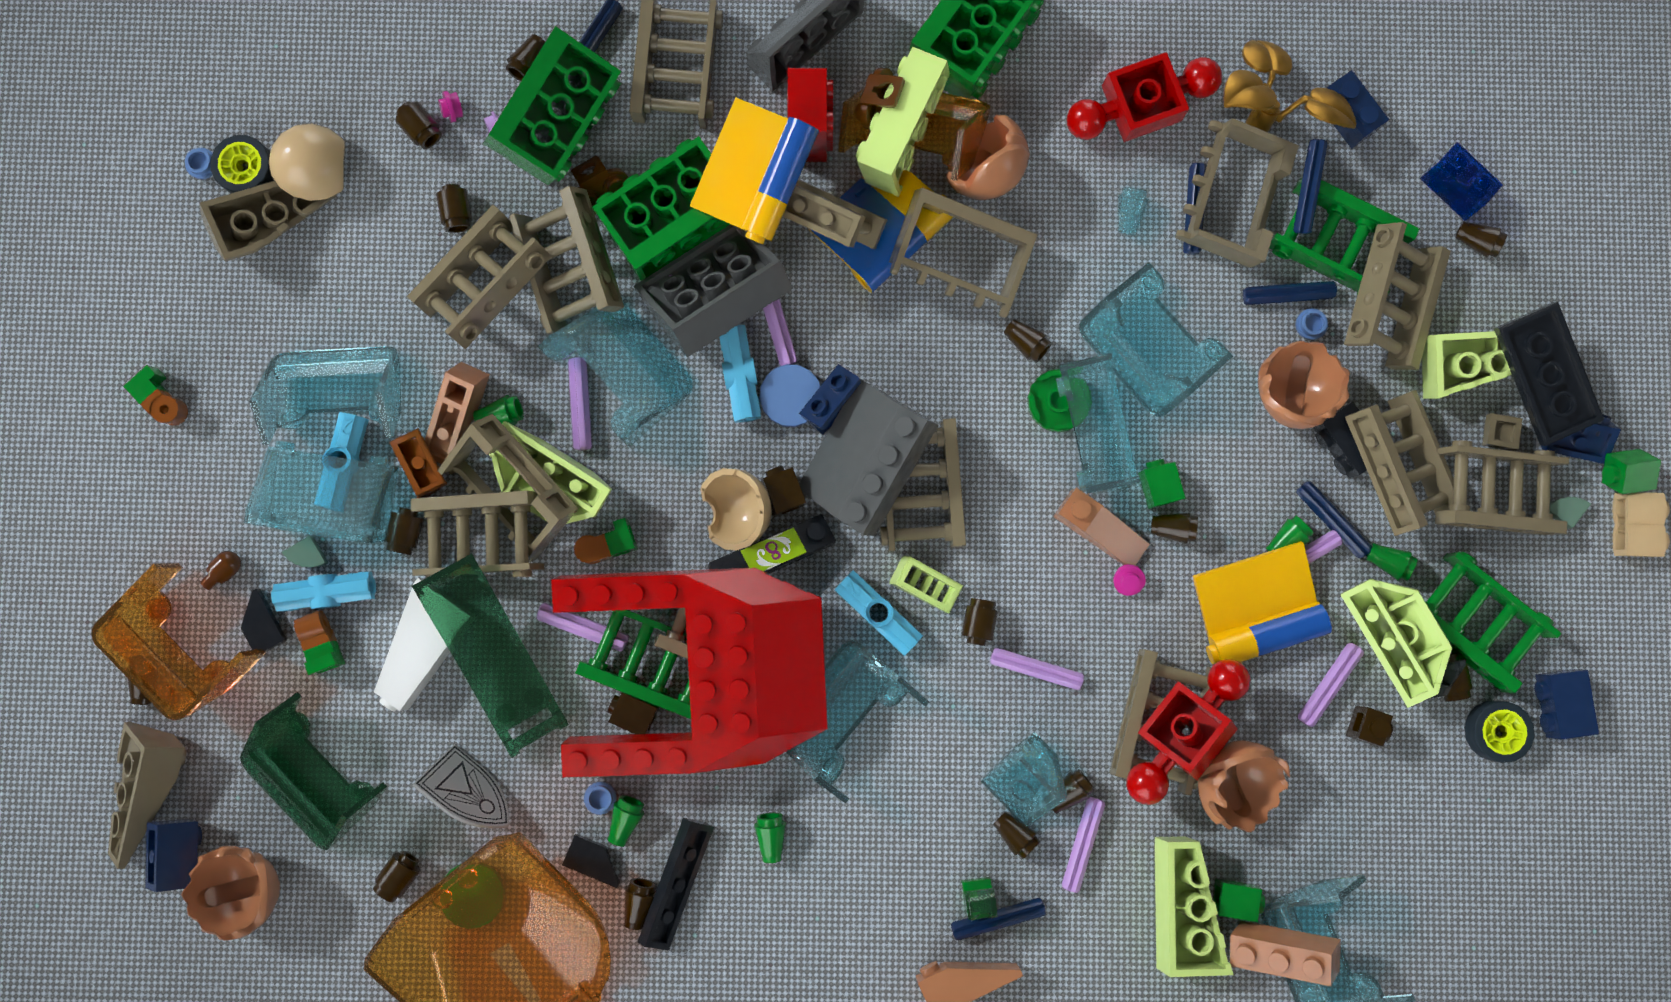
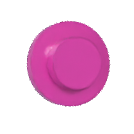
M448 91L442 92L443 98L438 99L440 111L443 118L449 117L450 122L454 123L457 118L463 117L461 103L456 92L449 94Z
M1130 564L1119 567L1113 577V584L1116 590L1126 596L1139 593L1146 582L1143 571L1138 566Z

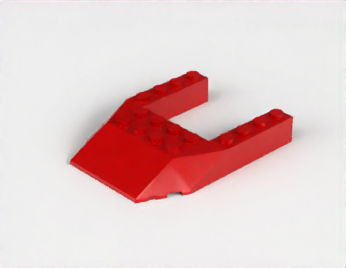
M757 568L561 575L551 579L553 613L685 608L692 732L570 736L561 744L562 778L691 774L764 764L828 729L821 597L801 590L786 581L772 577Z

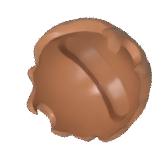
M996 115L994 122L986 124L982 132L966 131V143L957 147L958 159L955 163L950 164L951 172L946 173L948 183L957 193L980 201L999 198L1012 190L1020 182L1026 171L1030 151L1025 135L1018 124L1010 117Z
M1297 341L1285 347L1279 346L1263 361L1258 372V390L1264 408L1278 423L1289 428L1308 429L1323 424L1326 418H1333L1337 410L1348 401L1350 372L1342 367L1337 355H1329L1324 343Z
M1245 740L1229 742L1198 779V792L1202 807L1216 825L1222 824L1229 830L1237 827L1246 832H1253L1255 825L1265 823L1268 820V812L1279 806V793L1288 789V782L1285 779L1283 770L1290 778L1289 765L1285 760L1275 756L1273 749L1262 744Z
M226 845L198 857V864L189 873L191 881L182 891L181 896L187 903L188 916L199 922L202 932L216 935L219 940H233L253 933L270 917L279 898L280 881L274 866L263 855L252 852L246 847Z

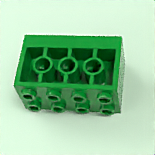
M941 0L912 39L910 51L912 47L947 60L950 75L944 90L969 106L974 98L979 100L989 85L987 82L991 75L994 74L996 76L1006 62L1005 56L1009 49L1014 51L1018 47L1024 36L1022 34L1027 25L1032 27L1041 13L1039 9L1045 0Z
M555 26L483 144L546 185H550L554 180L559 182L561 178H564L572 165V162L568 160L570 155L575 156L577 152H580L589 136L584 133L587 128L591 130L603 115L605 109L601 107V104L603 102L607 104L620 87L621 82L617 78L622 71ZM570 81L577 85L576 89L570 85ZM557 107L562 115H556L553 112V108ZM535 134H542L547 142L541 143L537 140Z
M699 136L694 140L687 139L676 147V152L667 158L665 156L657 158L650 164L649 170L641 175L634 174L624 181L623 187L614 193L607 192L596 201L597 204L592 207L602 226L640 281L730 225L727 222L690 207L711 156L710 151Z

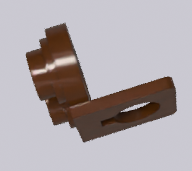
M877 68L873 74L871 73L867 77L865 89L855 111L856 119L861 122L865 129H870L873 116L876 113H880L883 107L895 108L898 103L905 80L903 77L893 76L892 71L888 68ZM892 84L894 87L892 94L884 99L888 86Z
M597 155L571 170L579 184L578 188L587 190L592 207L597 204L596 201L599 197L607 192L614 193L623 187L624 181L629 178L621 169L611 168L606 170ZM595 166L593 173L589 175L586 173L582 174L587 168Z

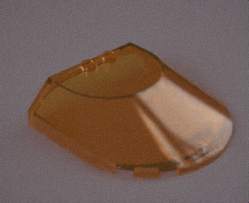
M521 832L494 837L394 918L365 957L363 969L399 1002H600L605 983L609 980L611 956L606 929L596 910Z

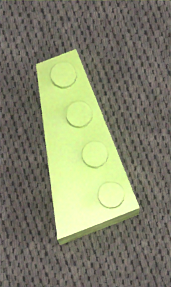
M912 47L908 57L904 56L898 66L897 74L904 78L905 83L896 107H883L880 113H876L873 116L868 139L866 142L862 141L856 152L857 163L865 183L898 197L903 188L902 185H899L903 170L910 172L914 162L915 141H922L927 131V112L930 114L934 113L950 75L947 60ZM892 84L888 86L884 99L892 94L894 89Z
M1495 331L1428 335L1422 355L1423 399H1439L1458 391L1471 389L1478 385L1512 375Z
M1186 836L1155 837L1156 968L1169 977L1233 975L1231 963L1228 962L1225 952L1224 936L1220 932L1216 917L1218 914L1216 904L1212 900L1209 889L1210 881L1200 842Z

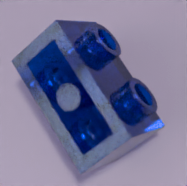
M1458 142L1441 155L1420 177L1464 221L1482 209L1503 186L1497 178Z

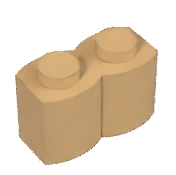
M1636 492L1623 495L1620 493L1614 494L1612 505L1613 521L1615 524L1613 529L1614 556H1665L1670 539L1664 524L1669 515L1670 507L1664 493Z

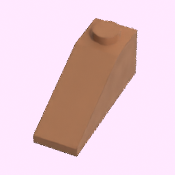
M463 362L458 363L445 372L425 437V442L435 461L440 464L445 461L470 426L474 418L473 412L478 410L490 374Z
M1077 487L1069 492L1053 516L1122 565L1130 564L1136 566L1150 545L1107 508Z
M937 961L923 966L920 969L921 973L916 975L917 983L926 1002H972L1023 977L1017 963L943 962L938 965Z

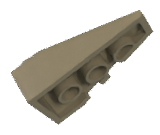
M276 181L200 202L199 204L201 218L211 241L226 262L258 252L331 201L336 195L328 199L309 201L293 197L281 189Z
M124 722L117 754V763H123L122 782H115L114 793L116 794L119 811L113 812L111 816L108 855L117 869H125L147 831V822H152L179 776L180 767L186 761V749L174 734L133 722Z

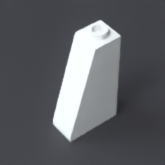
M417 578L413 584L374 693L381 697L379 702L393 712L397 709L399 711L408 710L476 618L474 613L431 582H426L425 579Z

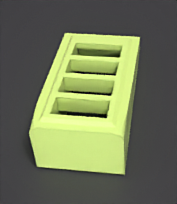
M903 556L889 584L948 614L963 587L960 583L911 556ZM911 567L914 568L908 582L905 583L904 581ZM921 574H926L919 589H916L915 585ZM933 579H936L938 581L929 596L926 593ZM946 584L949 588L942 602L937 599Z

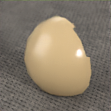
M313 123L295 125L282 132L271 147L269 157L271 176L281 189L293 197L309 201L328 199L340 193L344 188L345 141L330 128Z
M725 468L711 473L703 482L700 488L702 500L708 502L713 510V521L708 526L711 541L723 549L736 551L757 542L768 528L772 514L771 500L763 483L745 470Z

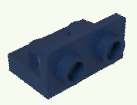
M838 364L799 414L814 430L824 435L828 428L832 426L842 406L861 384V379Z
M1602 414L1604 421L1547 446H1541L1543 450L1555 451L1556 454L1604 464L1606 453H1612L1621 429L1611 422L1612 418L1610 416Z

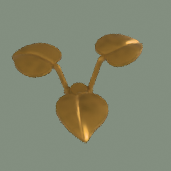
M1251 40L1244 45L1242 56L1246 64L1256 71L1268 72L1269 74L1267 83H1263L1262 79L1251 71L1236 70L1230 74L1225 84V108L1244 107L1253 109L1246 120V124L1268 132L1275 121L1282 122L1286 115L1301 104L1306 103L1305 110L1316 119L1355 129L1357 123L1348 101L1341 94L1327 88L1312 89L1310 96H1302L1280 112V103L1271 87L1276 74L1288 75L1292 69L1290 56L1283 48L1267 41Z

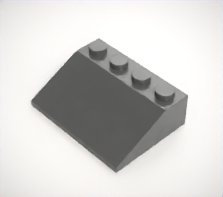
M801 0L795 6L794 13L786 20L784 18L778 20L771 28L770 34L763 40L761 38L755 40L750 45L746 54L748 66L773 92L788 79V68H800L863 13L864 0Z
M728 225L633 286L663 329L686 357L700 351L704 346L721 335L726 334L730 329L747 318L754 316L758 311L780 299L784 294L793 289L781 260L765 245L746 238L747 231L734 225Z
M861 379V384L842 406L799 482L800 488L805 495L838 520L862 535L875 536L936 431L938 424Z

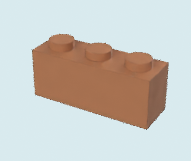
M1241 921L1230 934V963L1232 967L1330 987L1340 972L1341 939Z

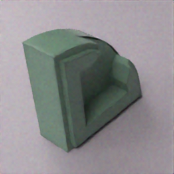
M1577 497L1560 498L1550 502V514H1553L1555 520L1567 521V529H1572L1591 503Z
M313 536L306 537L282 552L290 562L301 567L313 568L328 564L326 557Z

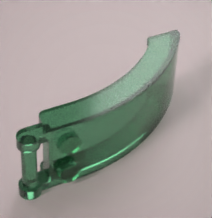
M472 553L412 585L425 611L454 657L511 758L520 754L519 750L558 727L561 730L569 725ZM545 709H549L552 717L512 739L508 732L509 730Z

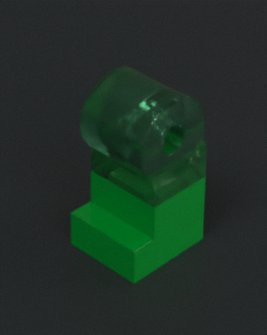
M991 878L961 880L965 913L968 919L973 921L980 918H997L994 888L991 885Z

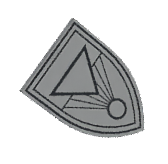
M455 744L412 785L442 811L460 822L481 828L498 829L509 826L508 806L500 786L488 771Z

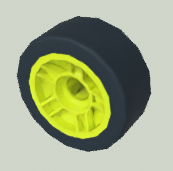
M233 135L224 139L215 147L211 156L210 170L215 181L230 194L275 181L271 176L269 166L270 151L259 140L248 135ZM243 163L248 165V169L243 171Z
M1485 701L1475 706L1467 716L1464 726L1465 738L1471 750L1481 758L1500 763L1514 762L1524 757L1531 749L1535 737L1534 724L1528 713L1519 705L1507 701ZM1497 726H1499L1500 732L1503 733L1502 736H1496L1495 729Z

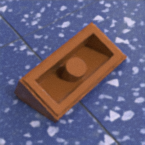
M419 428L389 442L417 498H427L447 485L443 475L437 471L439 467Z

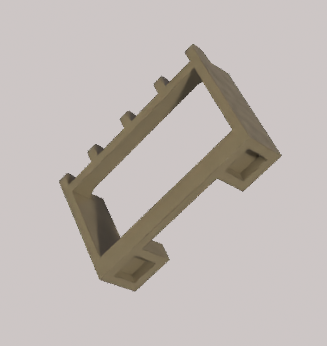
M1234 118L1226 123L1211 120L1208 129L1217 134L1213 147L1203 146L1200 152L1202 156L1209 158L1204 176L1194 175L1192 183L1200 187L1195 205L1185 204L1183 209L1184 213L1192 216L1188 231L1177 230L1175 238L1252 268L1266 261L1274 232L1264 228L1278 181L1291 174L1299 145ZM1226 137L1271 155L1245 246L1199 229Z
M920 188L914 191L889 262L892 263L890 273L897 275L901 265L919 271L916 284L923 286L927 275L948 283L945 295L952 297L957 286L976 294L973 306L981 308L985 298L997 302V305L1001 306L999 316L1006 318L1038 234L925 188ZM922 207L938 214L945 213L997 234V238L1018 246L1000 295L904 257Z
M490 414L471 423L437 471L441 475L447 472L451 475L455 472L458 473L468 483L465 491L469 495L475 492L477 494L494 493L465 460L476 445L486 455L498 450L538 494L531 504L548 522L537 538L528 531L529 562L531 563L540 556L579 508L493 414ZM501 508V514H498V518L511 531L507 537L513 542L515 540L514 514L509 508Z

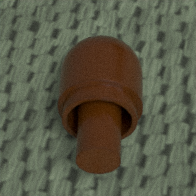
M232 551L219 553L208 564L206 568L208 574L200 581V584L205 589L211 590L218 582L223 584L229 581L241 567L240 557Z

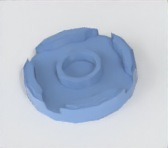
M786 364L777 367L766 375L760 386L759 399L763 411L772 422L782 427L795 428L807 423V421L799 413L819 389L820 384L810 370L800 365Z

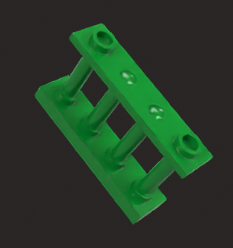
M1302 178L1297 181L1292 193L1298 196L1300 194ZM1321 180L1317 205L1326 209L1329 215L1312 250L1295 242L1299 234L1293 231L1296 211L1284 235L1276 233L1272 237L1269 248L1272 249L1273 254L1277 257L1292 259L1356 291L1358 295L1363 275L1351 270L1368 234L1375 233L1376 227L1379 224L1403 222L1407 226L1402 241L1409 244L1415 240L1420 228ZM1340 219H1346L1355 223L1357 229L1339 264L1323 256Z
M1465 552L1446 553L1443 559L1452 565L1453 568L1425 602L1452 645L1451 653H1458L1459 658H1466L1467 665L1500 692L1516 693L1523 683L1514 676L1516 674L1514 669L1540 636L1542 638H1558L1561 632L1553 627L1554 622L1543 613L1533 611L1477 566V560ZM1465 576L1477 585L1478 589L1453 621L1445 622L1438 616L1439 611L1437 609L1461 578ZM1488 596H1491L1504 608L1477 642H1471L1463 636L1465 633L1463 629ZM1516 616L1529 629L1505 660L1497 663L1488 656L1490 654L1489 648L1513 617Z
M614 610L594 658H590L588 663L580 661L575 674L691 719L689 680L683 694L680 693L678 698L666 694L668 688L665 686L678 656L677 654L665 651L653 682L650 681L648 686L636 682L638 676L635 674L654 628L667 632L672 627L630 610ZM624 616L641 622L642 625L624 670L620 669L619 673L615 674L606 670L608 667L606 661ZM684 632V633H683V636H685V639H684V640H687V633Z

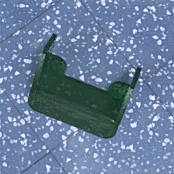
M297 692L255 722L240 755V761L247 773L320 849L328 850L376 805L386 790L387 785L382 782L374 789L368 782L355 780L349 784L308 740L310 722L303 713L296 711L302 698Z

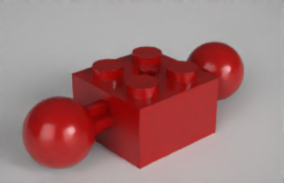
M1167 52L1114 70L1107 74L1102 84L1107 102L1100 104L1092 99H1083L1074 103L1066 117L1068 130L1078 139L1090 140L1101 134L1106 122L1115 119L1123 142H1127L1181 122L1189 111L1184 94L1188 93L1195 98H1207L1213 95L1221 86L1222 70L1213 59L1200 57L1189 62L1183 74L1177 77Z
M1224 659L1215 663L1209 670L1207 677L1209 690L1202 698L1178 681L1138 731V734L1159 753L1152 762L1139 763L1129 771L1126 787L1128 793L1135 801L1144 805H1153L1163 800L1169 789L1167 775L1175 764L1198 781L1238 729L1233 721L1218 710L1225 701L1239 700L1248 692L1251 683L1250 674L1242 663L1232 659ZM1185 728L1193 729V732L1187 736L1182 731Z

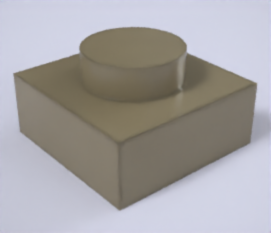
M1494 413L1486 415L1482 446L1511 451L1518 450L1523 418Z

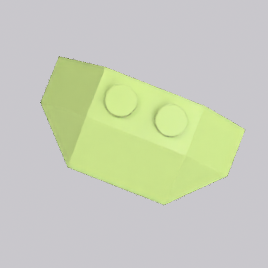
M503 421L502 425L579 508L566 524L596 517L612 488L593 471L546 441ZM498 450L489 454L490 458H492L501 492L534 491ZM530 506L532 513L545 520L533 506Z
M1369 579L1341 593V597L1407 708L1437 695L1447 667L1452 645L1419 590Z

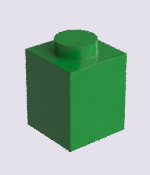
M1641 449L1606 453L1601 483L1622 495L1656 490L1661 460Z
M1164 459L1146 463L1147 469L1138 473L1148 509L1185 499L1176 462L1165 464Z
M1215 878L1212 900L1215 901L1217 915L1258 922L1259 914L1263 913L1265 907V897L1262 894V889L1254 884Z

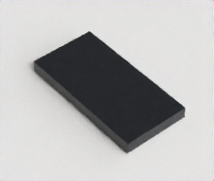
M1552 302L1494 328L1541 446H1547L1604 421L1558 302Z

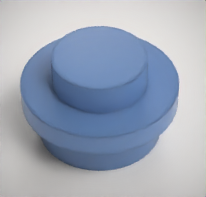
M196 148L189 151L185 157L187 172L197 179L210 178L213 175L210 170L213 152L206 148Z
M1311 308L1304 310L1298 315L1295 326L1301 337L1307 340H1316L1326 333L1328 320L1323 312Z
M606 782L593 783L584 794L586 808L597 815L606 814L611 811L614 802L617 800L614 788Z

